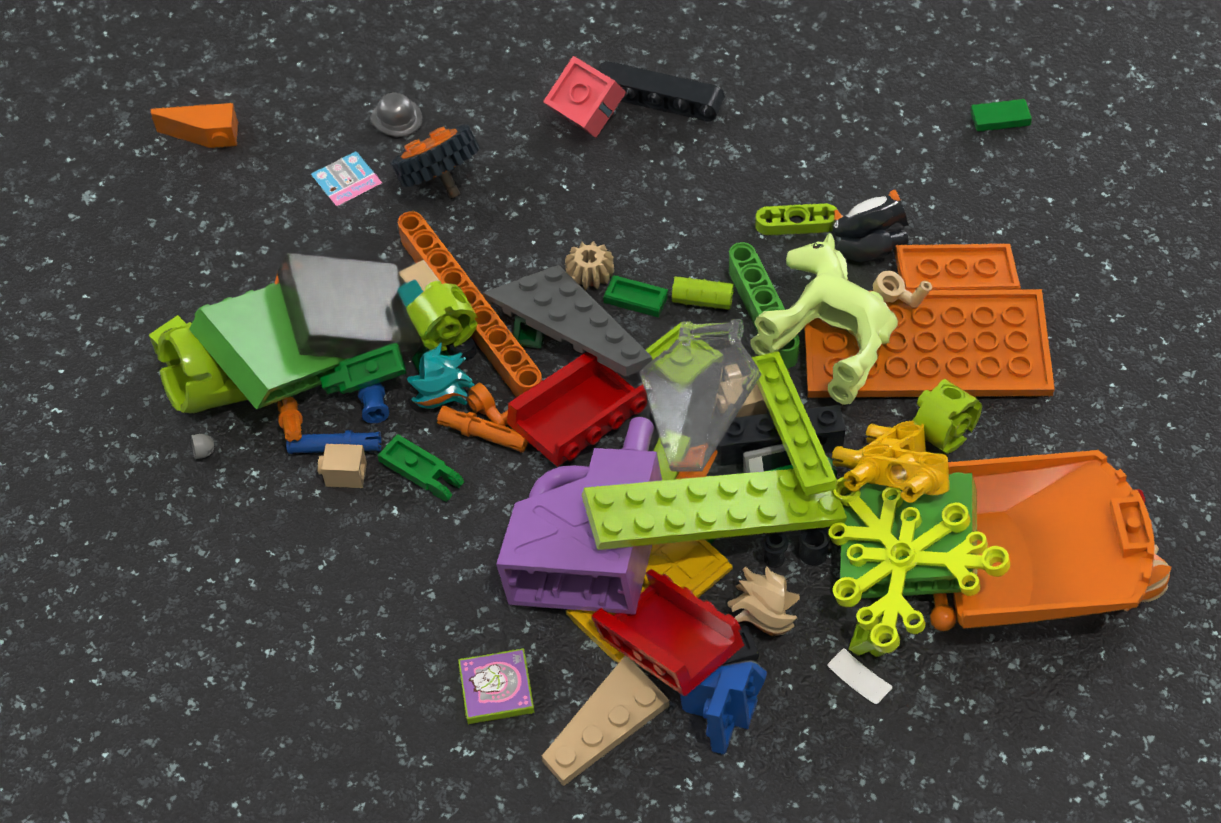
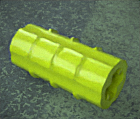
M675 276L672 302L730 310L734 284Z

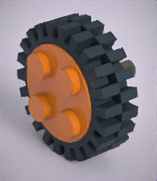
M463 124L459 127L455 126L450 130L440 127L429 133L430 138L422 142L417 139L405 145V151L390 162L401 186L411 187L439 176L444 187L447 189L449 197L454 198L458 196L460 192L449 171L454 169L455 166L464 163L463 161L470 159L472 155H475L480 150L468 124Z

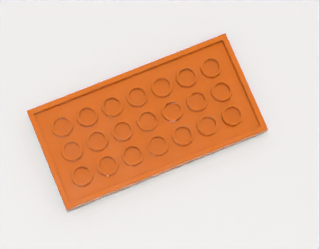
M1042 289L930 290L916 308L909 306L899 299L894 302H885L890 311L896 315L898 326L890 335V343L881 344L876 351L878 359L870 369L865 385L858 390L856 397H920L925 390L931 392L943 379L950 381L973 397L1053 396L1055 388ZM816 318L804 326L807 398L831 397L828 392V384L833 379L834 364L840 360L855 356L859 352L855 336L844 329L831 326L820 318Z

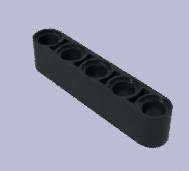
M610 61L602 62L597 69L616 81L626 91L620 102L698 120L713 121L716 119L725 98L723 90L718 86Z

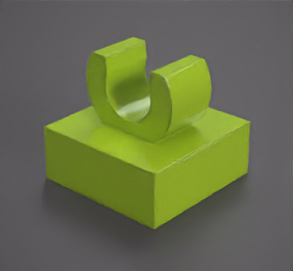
M869 616L862 621H869L873 616ZM880 616L878 617V624L882 623L883 617ZM857 622L848 650L858 656L867 652L876 657L887 654L881 653L874 648L870 638L871 630L862 629ZM886 638L882 642H886L890 640V638Z

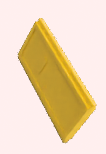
M703 539L653 544L646 572L652 569L660 575L666 574L676 585L681 588L687 587L693 592L695 597L699 598L733 569V565L709 542ZM646 573L641 593L650 585ZM567 609L566 614L611 659L617 663L623 659L624 654L600 638L591 617L596 611Z

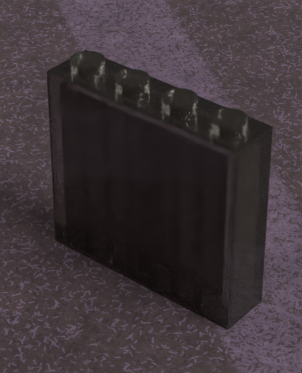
M293 253L286 254L277 272L299 355L347 359L397 343L400 347L403 361L411 362L421 345V341L406 311V306L397 292V288L402 285L396 264Z

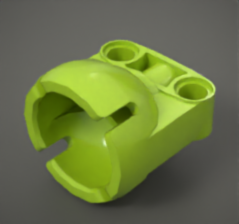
M190 326L170 328L160 335L157 348L158 360L165 363L180 359L179 364L164 367L160 370L166 395L176 410L182 413H197L210 408L248 400L189 330Z

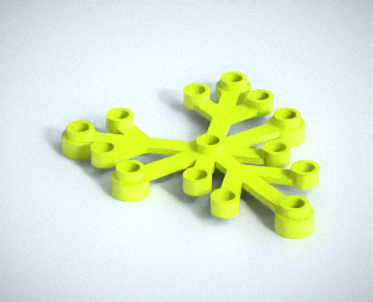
M842 477L837 480V489L833 490L835 497L841 501L842 505L850 506L867 527L846 526L844 523H835L829 528L832 542L836 545H843L849 540L881 542L885 548L864 547L861 544H853L848 548L847 557L853 566H863L867 561L882 563L857 580L851 577L839 579L833 586V594L836 601L841 606L853 607L858 604L864 591L892 573L888 594L869 607L861 608L856 615L860 627L864 630H871L870 638L877 651L891 653L899 646L900 637L896 629L898 614L903 618L905 628L909 633L918 634L925 628L926 624L922 613L914 610L902 596L906 573L916 565L946 567L958 580L961 592L967 596L977 594L980 591L981 585L978 576L975 573L969 572L966 568L984 569L987 574L995 577L1003 576L1009 570L1011 562L1008 552L1000 546L988 548L986 536L979 531L971 532L965 541L947 553L924 551L950 532L960 533L969 526L970 516L965 505L961 503L948 504L942 511L943 521L914 541L915 529L921 525L922 518L918 509L914 507L905 508L900 515L902 526L899 540H897L891 532L896 508L903 503L900 489L894 487L884 489L882 492L884 502L879 520L860 498V489L858 491H850L844 485V481L847 479ZM897 495L895 499L888 500L890 496ZM910 516H916L912 521L906 520ZM955 519H962L959 522H953ZM839 531L844 532V534L841 536H835V534ZM976 540L982 541L980 545H972ZM863 553L860 557L853 558L854 554ZM901 556H908L905 559L898 560ZM996 562L1002 563L999 566H992ZM968 581L975 582L971 587L964 586ZM848 593H854L850 597H844ZM867 615L873 616L869 621H862ZM883 615L882 623L878 624V617ZM913 619L920 620L916 625H909ZM886 638L892 639L888 643H881Z

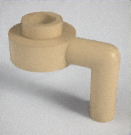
M893 271L881 272L873 282V291L879 293L885 302H894L899 299L914 308L921 304L932 289L930 282L922 281L915 292L911 293L905 289L902 277Z

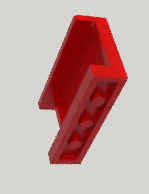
M586 352L509 402L507 424L558 467L567 460H573L581 450L590 444H596L603 435L612 429H618L632 415L641 413L647 405L648 387L642 384L635 389L611 368L597 362V356Z
M650 569L646 572L650 585L640 594L636 614L616 613L612 616L600 608L591 617L602 640L685 697L744 646L739 632L741 627L738 621L730 614H722L709 601L703 602L695 597L693 592L687 587L681 588L676 585L668 575H660Z

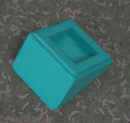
M416 279L405 282L397 288V292L406 308L423 293Z

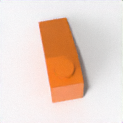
M233 103L151 109V116L156 131L208 148L237 146L238 120Z

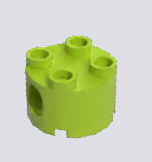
M433 281L406 308L410 320L423 344L430 350L435 349L440 342L442 343L441 351L447 350L446 345L453 343L454 347H457L470 338L477 328L478 323L475 320L477 315L462 289L455 284H442L440 281Z
M943 379L931 392L925 390L917 400V406L920 408L912 421L918 426L924 424L925 440L944 452L951 453L966 441L967 438L962 436L968 429L972 432L981 415L982 403L950 381Z

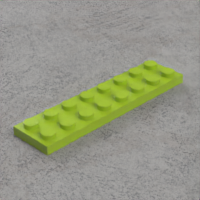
M794 469L584 487L581 495L597 550L831 527L835 523H845L847 519L842 503L835 497L833 490L805 496Z

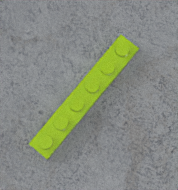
M779 351L750 357V369L805 496L837 489L835 474Z

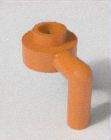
M477 383L468 389L469 396L466 400L475 413L486 414L491 422L503 426L507 425L508 410L502 414L497 410L492 395L482 383Z

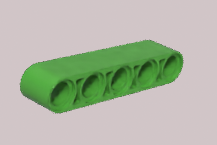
M744 242L734 244L729 251V274L757 330L754 322L764 311L785 310L754 247ZM798 334L779 350L787 369L795 366L798 361L800 343Z

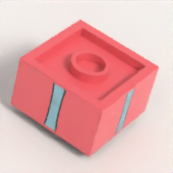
M573 56L543 102L555 113L597 138L626 94V91L613 79Z

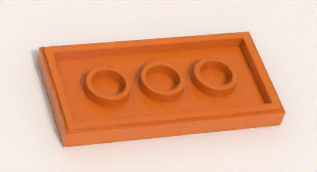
M1010 244L896 245L894 254L898 274L904 280L906 290H916L922 281L930 282L932 285L931 290L1021 289Z

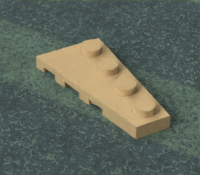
M624 656L544 752L542 762L564 786L669 707V699L634 661Z

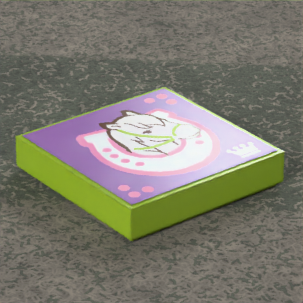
M524 648L458 659L468 724L534 713Z

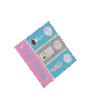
M356 151L311 174L336 206L382 184L381 180Z

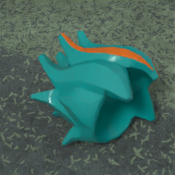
M441 342L435 349L424 353L420 359V374L407 378L408 382L419 392L411 400L419 407L434 409L451 401H457L463 405L467 404V401L464 399L467 397V393L462 387L471 388L475 384L472 383L473 380L466 375V372L457 368L466 360L465 357L461 358L463 353L451 356L441 355Z

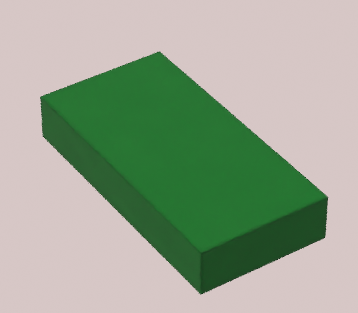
M1025 99L971 105L970 113L976 132L1031 125L1032 117Z
M613 275L603 299L606 304L659 318L668 298V289Z

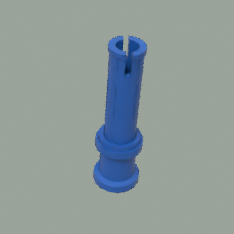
M365 340L355 342L353 344L354 355L358 356L372 351L371 342L367 340L366 345ZM380 383L358 390L359 400L363 402L362 417L365 422L380 423L386 420L390 414L388 406L384 404L385 389Z

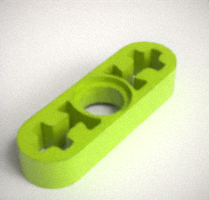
M826 203L767 206L757 211L755 227L763 235L831 232L834 210L837 208ZM792 216H801L804 218V221L794 223L789 219ZM766 219H770L771 223H767Z

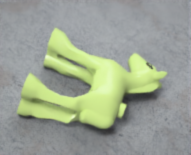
M829 233L824 242L812 243L787 252L786 265L788 267L814 273L817 276L806 285L798 301L788 310L764 311L756 318L754 323L759 333L751 339V347L757 355L778 352L806 324L816 318H820L831 326L846 330L856 337L859 352L855 356L840 360L834 364L833 379L828 384L829 395L835 401L845 405L851 404L857 396L858 390L865 385L869 371L878 359L876 351L881 344L890 343V335L898 326V319L890 311L879 293L875 291L869 292L847 281L846 258L843 257L840 251L835 249V240L831 233Z

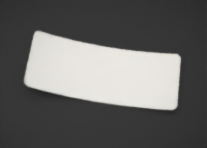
M845 648L828 663V667L874 704H878L892 689L890 684L871 672Z

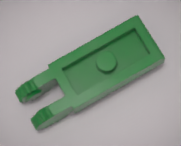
M399 434L377 455L379 462L423 489H429L434 496L446 502L452 497V494L437 479L441 476L447 483L456 488H459L464 483L459 473L446 466L444 461Z

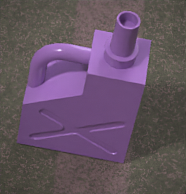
M643 417L633 418L629 423L622 449L594 448L589 466H561L547 471L535 482L529 497L515 503L496 563L509 605L597 611L602 608L610 613L636 614L652 545L597 550L581 495L584 487L662 481L657 452L648 451L654 425L650 420Z

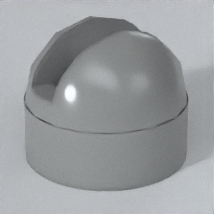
M207 434L191 435L194 458L201 459L210 456L214 451V441L211 436Z

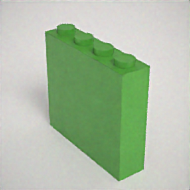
M289 281L278 284L272 283L263 289L250 290L244 295L235 298L228 297L213 305H203L196 311L195 319L189 328L256 410L322 385L320 377L334 373V368L340 365L339 362L354 357Z
M956 472L950 474V489L944 494H923L913 503L903 500L902 505L896 508L891 532L893 536L899 540L902 526L900 515L905 508L914 507L918 509L922 518L921 525L915 529L914 541L943 521L942 511L948 504L961 503L968 509L970 516L969 526L960 533L950 532L924 551L947 553L965 541L971 532L977 531V489L972 473ZM866 483L860 488V498L880 520L884 502L882 492L888 486ZM897 495L890 496L888 500L895 499ZM843 505L847 516L844 523L846 526L867 527L850 506ZM910 516L906 520L912 521L916 516ZM955 519L953 522H959L962 519ZM849 540L841 545L840 579L851 577L857 580L882 563L867 561L866 564L860 567L851 565L847 557V550L851 545L861 544L864 547L885 548L881 542ZM977 540L972 545L977 546ZM856 553L853 555V558H858L863 553ZM901 556L898 560L905 559L908 556ZM916 565L906 573L902 596L961 592L958 580L946 567ZM966 568L969 572L975 573L978 576V569ZM892 573L864 591L861 598L883 597L888 594ZM968 581L964 586L971 587L975 582ZM848 593L845 597H850L854 593Z

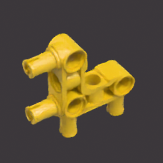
M905 421L893 428L870 424L866 429V436L872 437L866 438L867 443H869L867 446L860 450L837 446L832 452V458H834L832 461L833 466L852 469L844 474V479H847L844 481V485L850 491H858L866 483L894 487L903 490L900 492L903 500L913 503L923 494L940 495L948 492L950 489L948 457L943 454L926 452L924 424L918 426L914 424V421Z

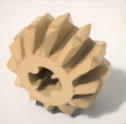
M594 241L590 245H585L581 242L580 248L572 247L570 254L566 255V273L579 285L583 284L585 291L589 286H594L598 290L600 283L608 284L609 277L613 276V255L607 251L605 244L597 247Z

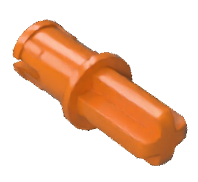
M290 396L283 399L282 402L278 401L277 405L280 412L278 422L280 427L284 429L285 439L289 442L292 440L299 441L302 438L301 424L303 421L302 414L297 407V401Z

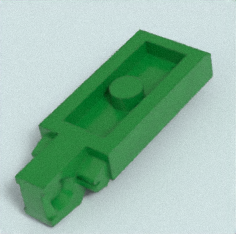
M393 343L339 362L340 365L334 368V373L320 377L322 388L327 394L338 391L345 394L407 374L400 347L397 343Z

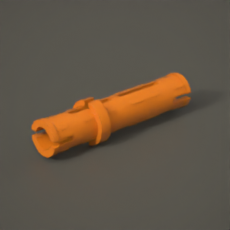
M445 405L439 411L437 424L461 431V434L464 436H477L521 453L525 451L528 445V441L515 430L479 418L476 413L468 412L467 414Z

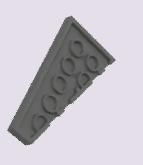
M560 265L549 267L541 272L483 292V296L490 306L495 303L503 307V313L509 316L516 314L526 319V325L559 342L566 340L572 343L573 349L580 353L587 351L597 356V362L624 376H629L652 366V356L572 279Z

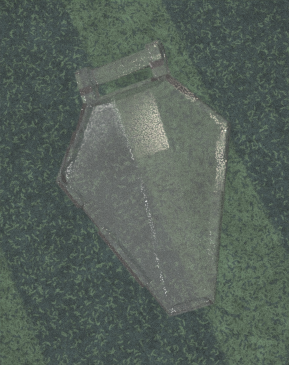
M734 319L730 323L693 324L692 321H682L679 337L675 343L639 371L644 389L649 398L650 408L660 441L672 472L702 471L761 376L758 366L740 341L744 332L742 319ZM705 335H728L727 337H698V338H693L694 336H705Z

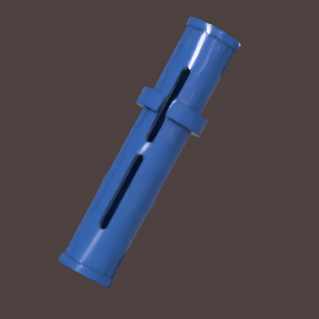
M346 430L345 433L302 434V438L299 441L292 440L291 442H286L288 454L324 452L326 444L363 445L364 451L380 452L381 445L379 444H382L380 432L354 433L353 430Z

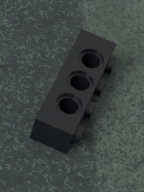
M840 405L805 409L824 452L832 453L837 446L844 448L846 430ZM770 413L716 420V444L721 466L743 464V453L783 444Z

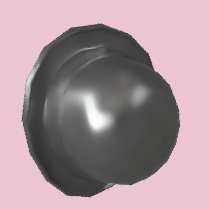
M394 92L384 95L379 100L378 106L372 111L370 119L374 127L382 133L393 137H406L419 129L423 117L420 108L415 102L410 101L405 95Z

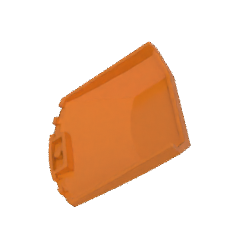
M1099 450L948 462L949 475L956 472L972 473L977 489V531L982 532L986 536L988 548L992 546L1003 547L1008 552L1011 562L1009 570L1000 577L991 576L984 569H978L981 588L977 594L967 596L962 592L953 593L957 621L962 628L1052 620L1135 608L1139 605L1145 595L1153 570L1155 546L1152 523L1137 489H1132L1126 481L1127 475L1121 469L1116 470L1107 462L1108 457ZM977 540V545H980L982 541ZM996 562L992 566H999L1002 563Z

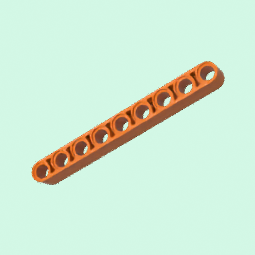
M414 211L405 212L398 218V228L402 245L416 263L424 260L442 284H455L462 289L477 315V318H475L478 323L477 328L471 337L516 398L542 381V374L539 368L422 215Z

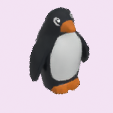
M892 190L888 196L875 197L857 204L846 216H842L835 209L832 232L839 238L857 239L863 238L876 230L882 229L886 231L894 223H899L903 227L909 224L896 190Z

